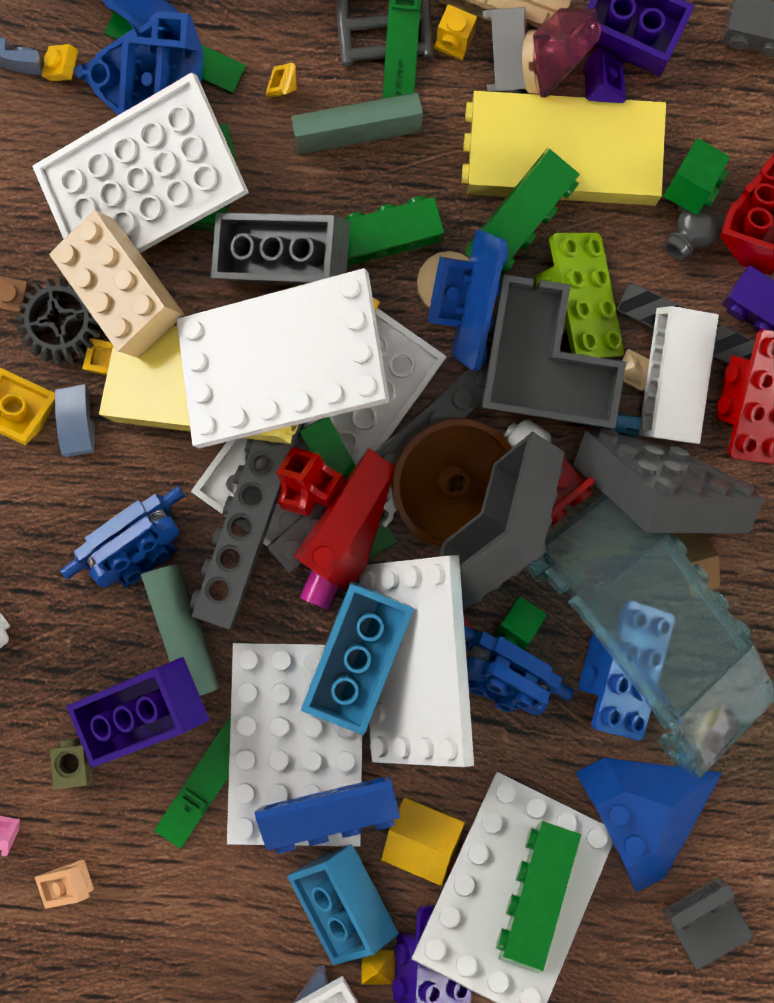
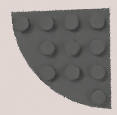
M602 428L600 432L585 431L573 463L587 478L592 476L596 481L593 484L646 533H750L765 500L753 491L754 486L749 482L736 480L728 474L688 456L689 453L683 448L677 446L667 448L641 439L619 435L617 432L607 428Z

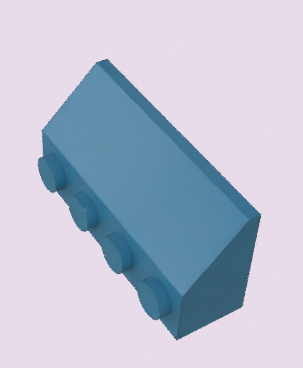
M350 581L300 711L364 735L414 608L381 592Z

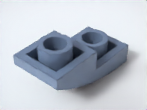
M0 36V67L19 73L42 74L44 61L37 50L29 47H18L13 50L6 38Z
M86 384L56 389L55 414L61 455L63 457L93 453L95 446V424L90 419V389Z

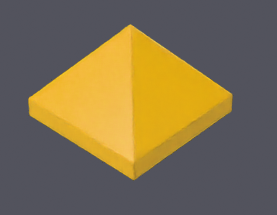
M288 63L273 67L265 96L271 98L296 91V65Z
M380 949L374 955L362 958V985H392L395 979L394 949Z

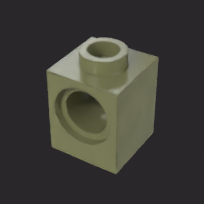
M79 738L59 740L60 746L50 749L54 790L87 786L94 782L93 767L91 768ZM67 754H73L77 757L79 765L76 771L67 768L65 764Z

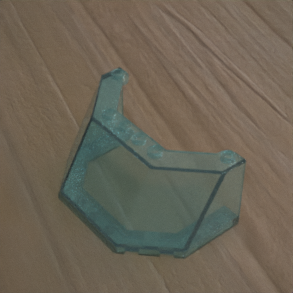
M603 493L547 535L545 540L547 548L544 555L538 561H532L525 568L537 584L548 582L559 595L566 591L572 597L568 601L569 605L585 621L654 712L661 726L665 730L670 729L671 733L666 732L657 739V742L678 768L700 778L774 702V683L769 678L757 649L749 638L752 635L751 631L742 620H735L727 610L730 608V604L719 591L714 593L706 583L709 580L706 572L698 564L693 565L685 555L688 553V550L682 541L676 536L672 538L669 533H646Z

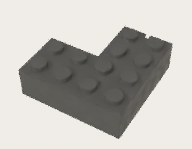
M504 274L501 279V290L498 298L481 409L615 429L626 362L560 352L571 285L540 280L536 290H530L534 279Z
M533 431L493 464L481 512L443 542L439 557L459 555L463 611L473 603H479L483 596L490 591L497 590L511 576H517L532 561H538L546 551L547 544L545 540L547 531L552 524L551 512L553 504L558 497L556 489L558 480L563 473L562 462L565 452Z

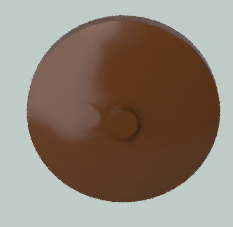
M445 418L434 421L419 429L406 441L394 463L391 492L400 518L418 537L430 544L442 547L443 542L481 512L493 464L512 447L496 430L482 422L469 418Z

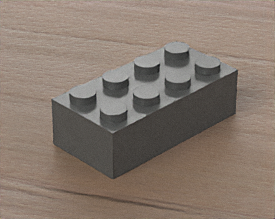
M216 213L211 278L238 284L300 286L347 272L351 222L335 215Z

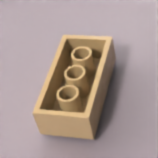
M93 210L49 254L117 352L139 358L177 322L178 318H182L185 315L117 221L99 211Z

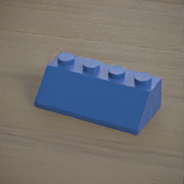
M391 775L264 805L254 812L266 850L275 848L276 854L295 850V843L308 841L309 846L328 842V835L341 833L342 838L355 836L362 833V827L374 825L375 830L392 827L395 825L394 820L400 818Z

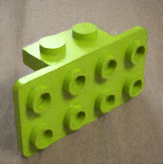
M555 233L551 235L549 242L554 266L534 277L536 288L540 280L571 285L563 334H568L571 353L604 359L622 356L624 354V347L602 237L598 233Z

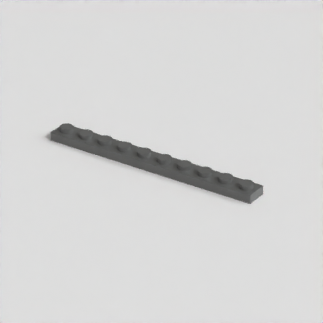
M490 350L487 352V357L479 371L467 369L374 452L394 465L401 448L419 429L434 421L445 418H465L482 403ZM316 504L309 516L301 515L266 546L287 572H291L301 563L293 556L327 506Z

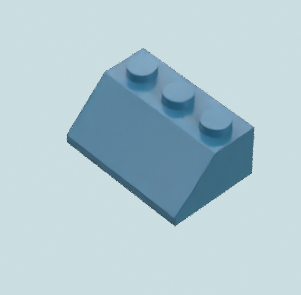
M352 844L335 849L287 875L332 965L374 955L399 934L391 915L386 910L377 892L376 886L371 881L359 854Z

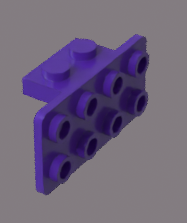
M423 905L418 908L416 935L410 932H398L397 945L394 949L396 960L395 979L392 983L393 1001L397 1003H471V990L411 960L435 905Z

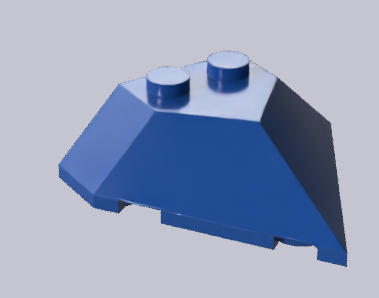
M158 11L142 27L138 29L133 28L96 53L94 59L85 65L80 64L74 68L73 73L79 79H83L93 88V92L117 115H120L190 73L197 75L201 83L204 52L190 14Z
M603 757L575 772L589 801L594 805L621 858L620 862L635 892L667 876L722 775V772L618 760Z

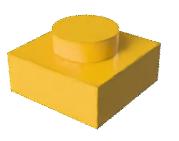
M70 44L48 46L44 56L41 76L49 81L71 80L79 50Z
M89 338V341L94 346L92 349L87 347L82 369L86 372L107 376L113 344L108 341Z

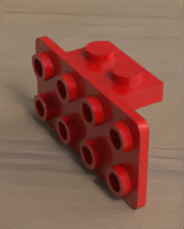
M760 329L756 335L751 359L731 355L729 365L725 371V381L721 397L717 403L715 418L734 425L727 451L728 456L734 459L774 464V331Z

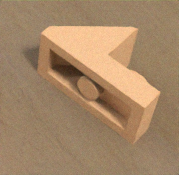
M84 860L70 863L35 877L45 909L81 902L89 898V892L94 890Z

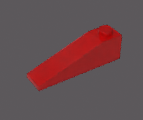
M774 154L761 168L754 180L747 185L740 197L729 207L720 234L721 239L740 266L747 268L751 265L761 273L770 276L774 272Z
M368 448L346 479L332 505L326 508L293 556L345 593L350 581L356 583L367 566L392 482L394 465Z

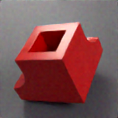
M292 447L276 471L281 481V492L277 502L284 510L309 516L316 504L327 507L332 505L344 485L345 479L341 473L328 467L319 454Z

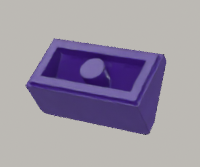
M598 47L584 63L586 99L594 102L624 103L626 101L623 62Z

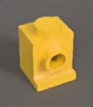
M448 4L438 25L437 41L434 49L463 61L475 34L477 16Z

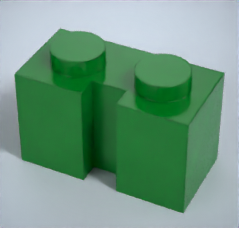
M696 138L663 197L697 215L704 204L710 207L720 190L718 188L721 187L729 173L724 168L731 156Z

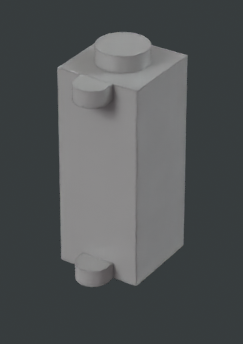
M526 7L483 11V18L491 17L495 74V84H487V91L522 94V89H526L522 69L523 41L527 33Z

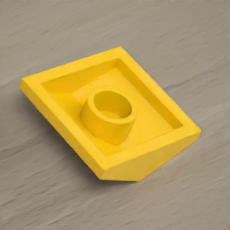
M0 368V434L26 445L43 429L55 404V393Z
M405 797L399 807L400 818L395 819V825L389 829L381 861L443 886L466 822Z

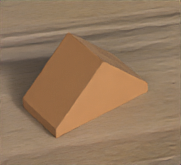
M707 533L670 534L687 596L720 588L719 554Z

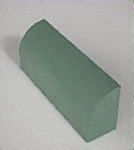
M418 93L291 115L298 155L422 132L423 111Z
M170 565L141 574L169 661L184 657L200 696L222 688L199 619L191 617L194 610L189 608L192 598L181 565Z

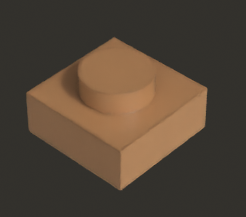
M0 276V310L24 314V311L18 307V303L27 302L25 292H29L30 284L27 281Z

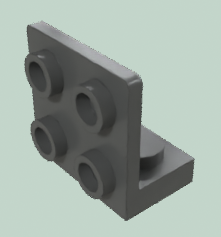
M720 877L662 909L696 969L706 966L753 938L752 932L732 899L736 896L729 884Z

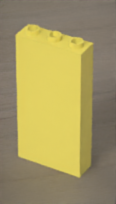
M474 91L473 101L466 102L465 122H471L470 133L464 134L463 152L469 153V164H463L461 183L467 184V194L507 197L544 150L549 148L580 174L576 179L579 185L568 198L562 196L560 200L656 206L662 197L666 102L626 100L624 103L589 101L586 97Z
M172 326L139 358L117 352L113 346L99 415L117 423L191 432L178 326ZM298 425L244 438L291 444L292 435L296 433Z

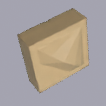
M627 349L621 360L626 362L623 385L642 393L646 386L649 359Z

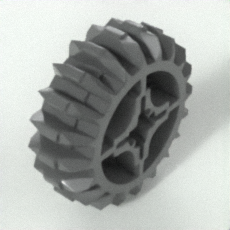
M64 277L59 278L57 286L51 278H47L46 288L37 283L35 284V289L37 290L35 295L31 292H25L26 298L30 300L28 304L18 303V307L25 313L15 316L16 320L23 324L17 328V333L25 336L21 342L26 347L31 346L30 353L34 356L41 354V360L44 362H48L52 358L55 364L60 365L63 357H65L66 361L71 364L74 363L75 353L83 359L86 355L83 349L86 346L90 349L93 348L94 345L89 341V338L102 339V335L95 330V328L101 327L72 286L68 285ZM60 298L76 300L80 302L83 309L77 311L74 308L65 309ZM48 304L47 312L39 317L42 309ZM60 314L66 318L65 321H62L64 324L60 326L61 329L55 324ZM83 325L78 335L73 339V330L77 326ZM44 331L47 334L55 333L61 344L52 345L45 343L40 338L39 333Z

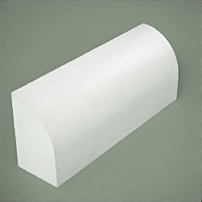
M674 306L657 308L641 414L642 422L638 436L700 444L719 314Z

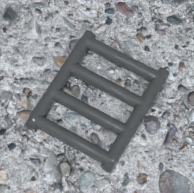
M335 0L342 66H352L353 61L385 58L386 45L352 48L351 31L387 28L388 14L349 18L348 1L355 0ZM421 0L419 21L421 42H418L417 55H423L424 59H432L434 57L430 2L429 0Z

